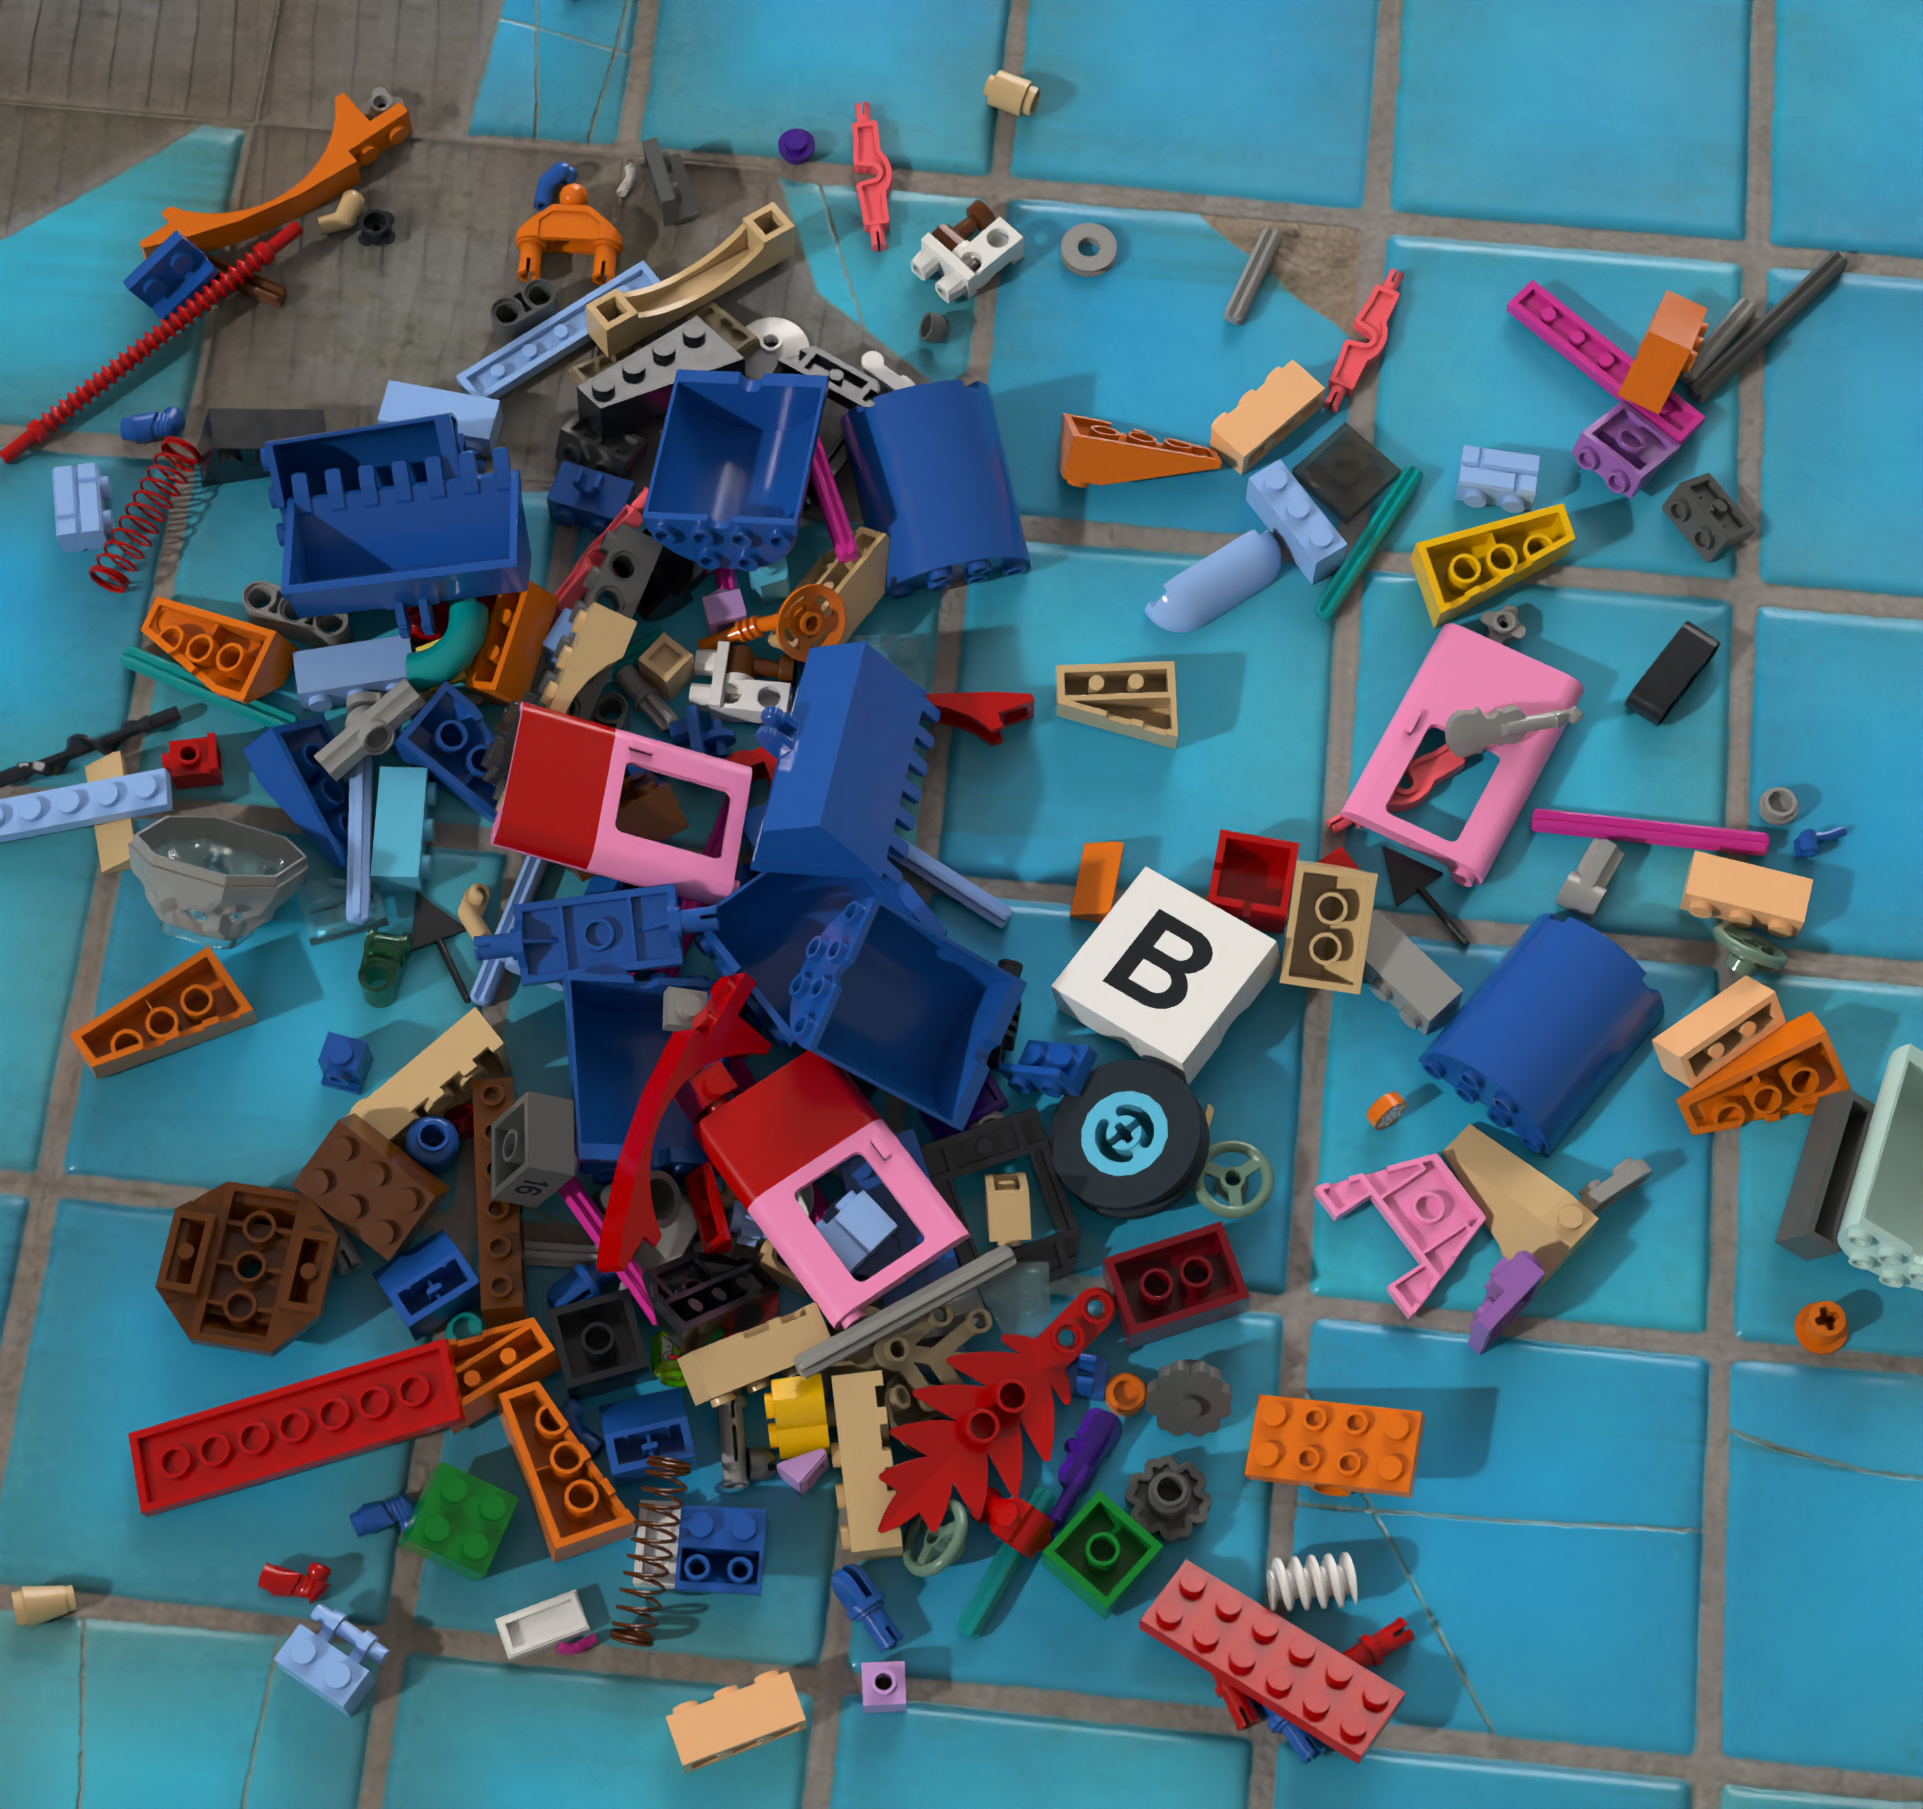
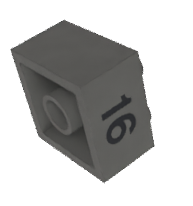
M527 1091L491 1124L492 1200L537 1208L574 1177L578 1159L574 1154L575 1120L573 1117V1100Z

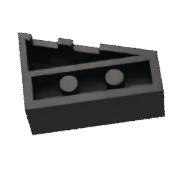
M209 408L197 445V450L201 455L199 462L201 487L271 477L270 471H264L261 462L260 449L265 447L264 443L326 432L324 410Z

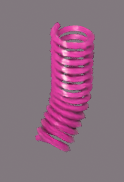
M593 1632L590 1636L587 1635V1637L582 1638V1641L579 1639V1642L576 1641L570 1644L560 1642L559 1649L558 1645H556V1653L568 1654L569 1656L571 1654H578V1651L581 1653L584 1649L587 1650V1648L592 1647V1644L594 1646L595 1643L598 1644L596 1634Z

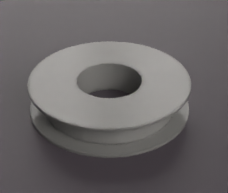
M1082 223L1069 229L1062 239V261L1076 275L1083 277L1099 276L1107 272L1116 260V240L1107 228L1099 224ZM1091 243L1099 248V252L1094 256L1087 257L1082 255L1078 249L1083 244Z

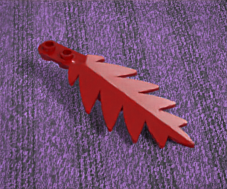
M1091 1287L1084 1290L1036 1339L1018 1334L1002 1335L1000 1337L1001 1342L1017 1353L982 1351L963 1353L946 1358L948 1365L984 1386L950 1384L913 1390V1397L955 1421H920L894 1427L890 1430L891 1436L926 1455V1457L902 1462L879 1474V1480L897 1490L881 1518L878 1526L879 1533L888 1532L904 1524L918 1513L929 1530L936 1532L948 1507L952 1483L973 1519L980 1520L988 1486L987 1454L1011 1496L1019 1495L1023 1461L1020 1422L1044 1462L1049 1461L1054 1438L1052 1389L1064 1405L1070 1404L1071 1390L1066 1368L1115 1318L1117 1305L1109 1291L1100 1287ZM1092 1300H1096L1102 1305V1313L1099 1316H1093L1088 1311V1304ZM1062 1330H1068L1072 1333L1073 1342L1071 1345L1064 1346L1060 1343L1058 1337Z

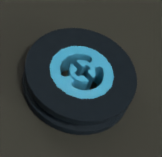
M1141 1060L1116 1061L1090 1071L1079 1097L1063 1096L1053 1115L1049 1132V1147L1053 1156L1051 1158L1052 1163L1062 1182L1090 1210L1102 1216L1120 1220L1150 1217L1169 1209L1179 1202L1198 1181L1207 1161L1210 1144L1209 1127L1205 1113L1187 1085L1167 1068ZM1134 1117L1145 1118L1153 1122L1154 1137L1152 1140ZM1132 1136L1133 1140L1129 1143H1126L1125 1140L1128 1137ZM1106 1139L1124 1162H1115L1106 1158Z

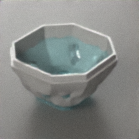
M165 816L134 834L133 841L128 844L131 869L143 884L146 899L154 908L156 916L161 919L160 930L168 935L216 949H232L250 938L254 930L262 924L269 922L274 917L276 908L290 898L309 869V866L306 864L307 856L287 837L216 816Z

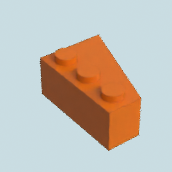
M529 581L528 591L476 597L477 602L487 606L489 621L484 644L471 665L467 667L466 687L494 705L520 707L522 701L526 702L543 650L542 644L548 635L559 601L558 598L532 581Z

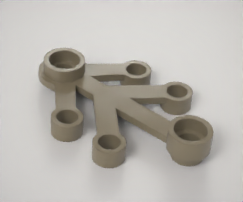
M946 1303L939 1307L944 1314L942 1322H938L935 1319L934 1310L929 1312L904 1332L896 1330L876 1341L873 1347L874 1358L877 1364L884 1370L899 1372L912 1391L919 1388L936 1386L927 1383L915 1363L929 1365L942 1385H965L954 1371L955 1368L946 1363V1358L963 1354L955 1352V1350L972 1336L987 1332L991 1328L992 1317L986 1309L976 1308L969 1311L965 1315L964 1321L933 1347L916 1345L933 1328H942L951 1323L953 1310ZM975 1314L979 1315L983 1320L981 1329L973 1324V1316ZM892 1343L898 1344L901 1349V1354L898 1358L893 1356L890 1351ZM916 1398L917 1404L922 1410L926 1412L936 1410Z

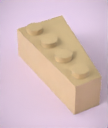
M474 1007L374 1093L358 1101L351 1108L348 1115L357 1114L403 1150L406 1148V1135L411 1125L418 1119L426 1116L443 1117L451 1108L472 1101L473 1080L504 1078L512 1072L504 1042L477 1008Z
M882 1370L831 1376L834 1401L825 1402L828 1428L837 1427L838 1442L830 1443L833 1468L841 1467L843 1483L835 1484L838 1509L846 1508L848 1524L840 1525L843 1551L851 1550L853 1563L902 1557L903 1545L900 1526L885 1533L878 1532L881 1518L896 1494L894 1488L879 1480L881 1472L893 1467L887 1410L884 1402Z

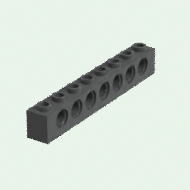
M623 523L613 532L608 530L598 549V552L603 554L598 567L592 565L584 581L583 587L588 588L583 602L577 600L568 621L573 623L579 610L586 611L594 602L597 603L600 596L607 597L612 601L615 612L632 619L663 545L656 542L651 536ZM613 562H621L628 568V578H620L614 573L612 568ZM570 632L568 637L562 635L553 657L558 658L565 645L571 647L576 633ZM612 666L597 673L586 682L572 700L568 708L569 715L586 720L590 719ZM555 667L553 672L548 670L545 673L538 692L543 694L550 681L556 683L561 671L560 668ZM540 702L539 706L545 708L546 705ZM513 749L508 759L509 764H511ZM501 777L492 799L499 801L503 791L506 789V778Z

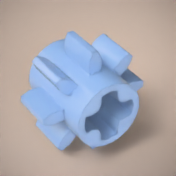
M733 1200L727 1218L729 1231L735 1232L734 1238H736L737 1244L756 1247L757 1239H767V1237L743 1204Z

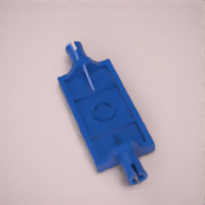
M675 884L514 904V928H511L509 933L481 937L474 936V946L478 948L474 949L477 962L513 957L514 960H518L521 985L524 987L563 982L566 972L575 969H588L592 971V974H609L614 971L635 973L685 966L682 938L688 933L711 930L719 931V910L717 904L709 907L681 910V907L678 906Z

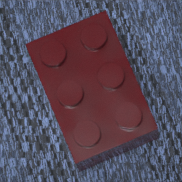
M1222 1221L1103 1259L1102 1276L1107 1290L1116 1301V1315L1129 1349L1247 1312L1250 1296Z

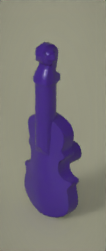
M1101 1408L1090 1409L1085 1414L1080 1428L1075 1431L1077 1439L1070 1437L1064 1444V1450L1068 1454L1066 1461L1058 1471V1481L1063 1487V1491L1051 1513L1046 1514L1055 1523L1050 1531L1051 1539L1049 1544L1055 1539L1054 1534L1064 1527L1065 1521L1079 1495L1089 1490L1103 1459L1110 1457L1112 1450L1121 1438V1420L1109 1411Z

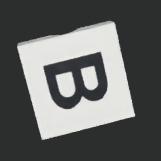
M1145 866L1051 985L1057 1008L1099 1034L1127 1045L1141 1059L1167 1068L1188 1086L1221 1044L1231 1023L1251 1005L1281 966V959L1276 940Z

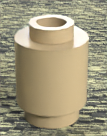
M999 70L996 75L991 74L988 77L983 95L988 97L987 104L1019 117H1022L1023 114L1032 116L1039 102L1041 89L1035 87L1034 82Z

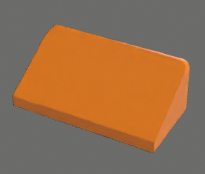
M1124 842L1084 843L1070 918L1101 923L1111 911L1123 857Z

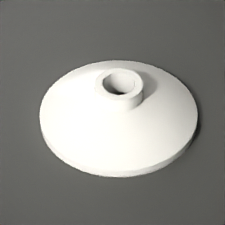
M777 317L762 318L747 325L746 328L759 338L761 348L745 358V376L751 380L761 379L764 373H773L778 359L782 355L786 358L799 355L801 349L809 347L805 333L793 322ZM777 343L775 347H767L765 344Z

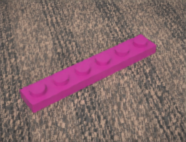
M1534 280L1530 281L1508 302L1506 309L1508 313L1618 401H1625L1681 445L1703 425L1705 416L1672 390L1659 415L1618 396L1617 394L1634 360Z

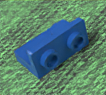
M176 230L123 283L131 293L152 308L160 320L165 319L167 321L170 318V312L176 314L178 312L177 307L179 305L184 307L186 299L191 300L194 297V293H199L203 286H206L218 274V271L201 249Z
M1028 1040L1018 1064L1001 1062L998 1071L1008 1080L1010 1088L1022 1094H1030L1031 1091L1043 1092L1054 1098H1060L1061 1095L1079 1097L1098 1054L1090 1046Z

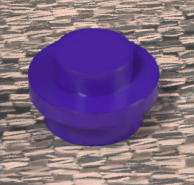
M799 128L790 129L779 138L778 150L788 163L793 165L804 164L814 154L815 140L806 130Z

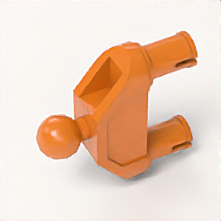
M577 183L567 184L560 192V204H551L528 219L517 231L515 244L520 251L516 276L520 281L528 283L529 272L532 273L531 280L541 278L540 270L543 253L594 255L592 282L602 286L603 273L606 276V283L616 277V260L623 251V238L608 220L591 206L587 205L589 197L582 185Z

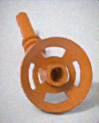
M820 584L805 585L792 592L786 598L778 614L763 617L753 615L750 618L743 619V621H737L735 627L699 639L698 647L699 650H717L718 641L730 642V644L738 641L747 643L750 640L757 639V637H763L767 631L776 630L777 639L782 650L791 658L806 662L809 648H811L810 644L818 641L826 629H830L828 635L816 647L838 645L846 624L845 608L841 598L832 589ZM819 595L828 601L832 615L824 616L821 607L815 604ZM804 596L803 599L797 601V602L790 608V606H791L798 598ZM789 627L791 634L798 639L797 649L788 642L784 629Z

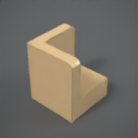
M664 632L638 658L639 671L642 677L651 687H657L660 690V695L669 702L696 676L693 654Z

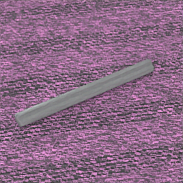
M1006 1244L1000 1245L795 1356L793 1361L797 1372L802 1378L808 1379L1009 1270L1017 1263L1012 1249Z

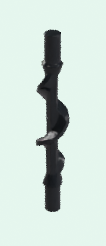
M176 706L149 716L145 715L138 720L125 721L119 730L96 739L85 734H73L67 739L64 751L34 762H17L16 766L0 771V788L21 780L27 781L35 774L47 777L61 775L70 760L95 750L106 756L115 752L121 742L139 734L154 733L157 729L181 721Z

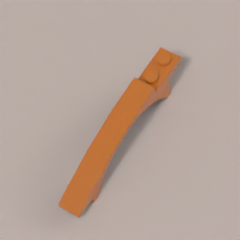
M344 92L335 97V121L327 148L319 162L303 180L281 196L246 210L229 213H198L171 206L161 212L168 224L139 242L144 260L176 230L203 252L207 253L248 240L309 213L362 182L359 167L370 164L380 153L392 145L402 143L413 132L409 111L401 102H398L369 121Z

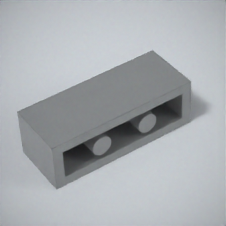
M1377 908L1372 912L1363 977L1370 983L1372 992L1384 1002L1389 1001L1399 1010V1016L1407 1026L1412 1029L1418 1028L1426 1036L1459 1005L1463 989Z

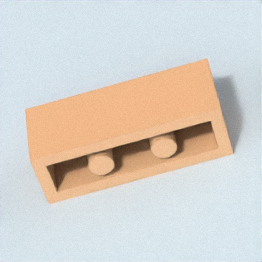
M1293 359L1283 368L1280 366L1276 367L1270 372L1261 387L1256 391L1251 389L1246 392L1235 409L1229 414L1227 412L1220 414L1211 425L1209 447L1215 449L1218 455L1242 476L1322 408L1325 388Z
M1695 851L1688 867L1679 909L1687 910L1691 915L1699 918L1715 917L1728 920L1731 925L1740 928L1752 926L1764 929L1776 937H1797L1805 922L1813 879Z
M1745 975L1652 1039V1043L1663 1071L1692 1089L1786 1024V1020L1776 992Z
M778 1670L768 1671L755 1677V1684L738 1689L737 1685L728 1686L716 1691L713 1694L714 1699L701 1704H698L696 1700H692L672 1709L673 1714L666 1716V1720L685 1774L807 1729L806 1718L789 1671L779 1674Z

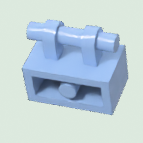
M320 1603L311 1614L312 1619L323 1625L318 1635L302 1624H299L274 1660L283 1672L351 1717L376 1682L370 1671L362 1665L368 1657L379 1665L383 1664L389 1656L390 1650L378 1643L379 1637L369 1630L362 1632L349 1623L347 1615L338 1609L332 1611ZM337 1636L354 1647L349 1656L331 1645Z

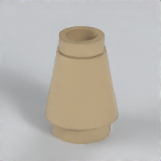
M73 1585L21 1586V1591L11 1592L17 1626L28 1624L29 1629L67 1614L70 1611L77 1610Z

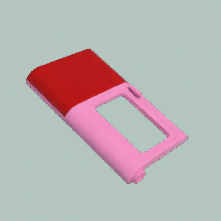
M521 702L519 709L521 711L504 799L493 824L490 845L639 887L675 884L678 898L707 906L716 905L739 889L740 882L735 880L752 779L751 767L527 702ZM626 766L639 767L727 793L730 797L721 857H708L619 831L615 826Z
M808 1050L704 1117L691 1131L692 1137L813 1301L817 1302L819 1309L835 1330L847 1329L867 1317L864 1312L867 1310L868 1305L971 1237L970 1233L848 1072ZM855 1155H861L866 1159L924 1237V1241L920 1245L863 1282L856 1281L795 1199V1195L799 1191Z

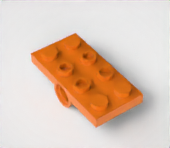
M1259 1394L1244 1475L1248 1480L1309 1486L1318 1493L1335 1497H1347L1353 1491L1412 1498L1425 1415L1421 1411Z

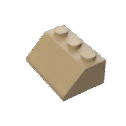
M1297 860L1279 983L1360 995L1378 877L1377 873L1332 864Z

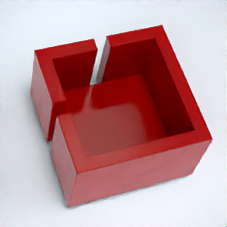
M1220 829L1207 901L1239 920H1248V925L1257 930L1284 934L1300 843Z

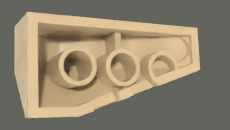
M1469 1124L1442 1151L1443 1157L1457 1180L1486 1216L1484 1226L1487 1230L1491 1231L1501 1248L1502 1256H1506L1511 1260L1519 1251L1525 1250L1534 1255L1541 1263V1270L1545 1272L1539 1289L1593 1234L1599 1220L1596 1215L1567 1190L1473 1125Z

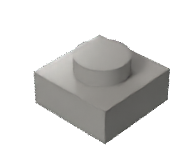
M668 986L663 995L662 1030L675 1032L692 1029L691 1023L694 1017L707 1005L708 992Z

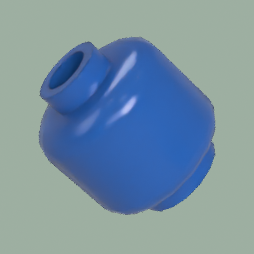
M426 1116L418 1119L411 1125L406 1135V1154L433 1175L445 1173L454 1166L459 1154V1135L456 1127L449 1120L440 1116Z

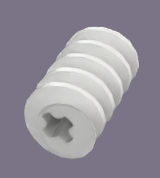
M1347 1552L1341 1553L1338 1565H1336L1333 1556L1327 1553L1323 1556L1321 1566H1319L1314 1555H1308L1304 1568H1302L1298 1557L1291 1556L1287 1569H1285L1279 1557L1272 1560L1270 1571L1267 1569L1268 1602L1270 1610L1274 1613L1276 1612L1278 1600H1283L1288 1612L1293 1611L1295 1599H1300L1304 1609L1309 1610L1313 1597H1317L1322 1609L1327 1608L1329 1596H1334L1338 1607L1342 1608L1344 1607L1346 1595L1351 1594L1355 1605H1357L1356 1572L1354 1563Z

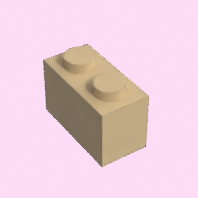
M1026 1173L984 1174L986 1222L989 1241H997L998 1246L1006 1244L1008 1247L1022 1245V1240H1031L1030 1198Z

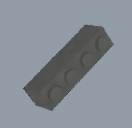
M1850 1089L1818 1097L1775 1239V1243L1804 1260L1838 1253L1840 1246L1837 1236L1875 1108L1874 1103Z

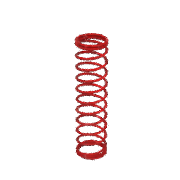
M174 436L164 438L160 445L162 452L155 454L153 457L155 465L149 466L146 469L148 477L141 479L139 482L141 490L134 491L132 494L134 502L125 506L127 515L118 518L120 528L112 529L110 532L112 540L105 542L103 545L105 553L97 555L96 561L98 565L91 566L88 571L90 578L106 590L114 593H125L131 582L121 572L102 566L99 561L102 556H108L115 564L127 571H138L136 565L119 555L109 553L107 550L108 544H116L123 552L133 558L145 559L143 552L136 547L116 540L114 537L116 531H122L139 545L145 547L152 546V542L146 536L134 530L124 528L121 524L122 519L129 518L142 530L150 534H159L158 528L151 522L130 515L129 507L137 506L144 514L156 521L165 522L167 520L165 515L154 507L138 503L135 496L138 493H144L156 505L165 509L174 508L171 501L164 496L145 490L143 482L146 480L151 481L158 489L170 496L180 497L181 495L180 491L172 484L152 477L150 470L158 468L170 480L178 484L188 483L186 477L170 467L159 465L157 462L158 456H165L176 467L187 472H194L195 468L193 465L199 464L201 460L200 452L192 444ZM168 443H174L185 448L196 459L180 454ZM171 457L187 464L191 469L178 464ZM164 470L170 471V472H172V473L178 475V476H179L180 478H182L184 481H181V480H178V479L172 477L171 475H169V474H168L167 472H165ZM157 482H159V483H161V484H164V485L170 487V488L173 489L177 494L172 493V492H170V491L164 489V488H163L162 486H160ZM150 495H153V496H155V497H158V498L162 499L163 501H165V502H166L167 504H169L170 506H167V505H164V504L158 502L157 500H155V499H154L153 497H151ZM144 508L152 510L153 512L160 515L163 519L150 514ZM136 520L141 521V522H143V523L149 525V526L152 527L155 531L150 530V529L144 527L143 525H141L140 523H138ZM129 533L139 536L140 538L144 539L147 543H144L136 539ZM123 546L134 550L141 556L133 554L132 552L125 549ZM116 559H119V560H121V561H123V562L129 564V565H130L131 567H133L134 569L129 568V567H127V566L121 564V563H120L119 561H117ZM94 571L109 576L111 579L118 582L122 587L113 585L105 581L100 576H98Z

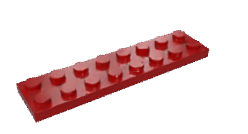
M444 1338L128 1433L140 1510L143 1515L149 1517L466 1422L451 1344Z

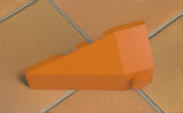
M1066 413L1062 414L1058 468L1063 479H1066V482L1070 485L1086 488L1089 487V484L1107 485L1219 469L1221 467L1222 460L1215 449L1173 438H1166L1163 443H1159L1155 437L1146 434V431L1134 428L1132 432L1124 434L1112 429V422Z
M156 596L140 631L216 695L244 704H249L283 686L294 664L292 652L300 651L277 631Z
M1812 1011L1781 1026L1677 1098L1676 1102L1693 1136L1739 1128L1743 1123L1765 1119L1768 1123L1779 1121L1780 1116L1797 1113H1802L1803 1116L1813 1115L1818 1097L1852 1089L1827 1031Z

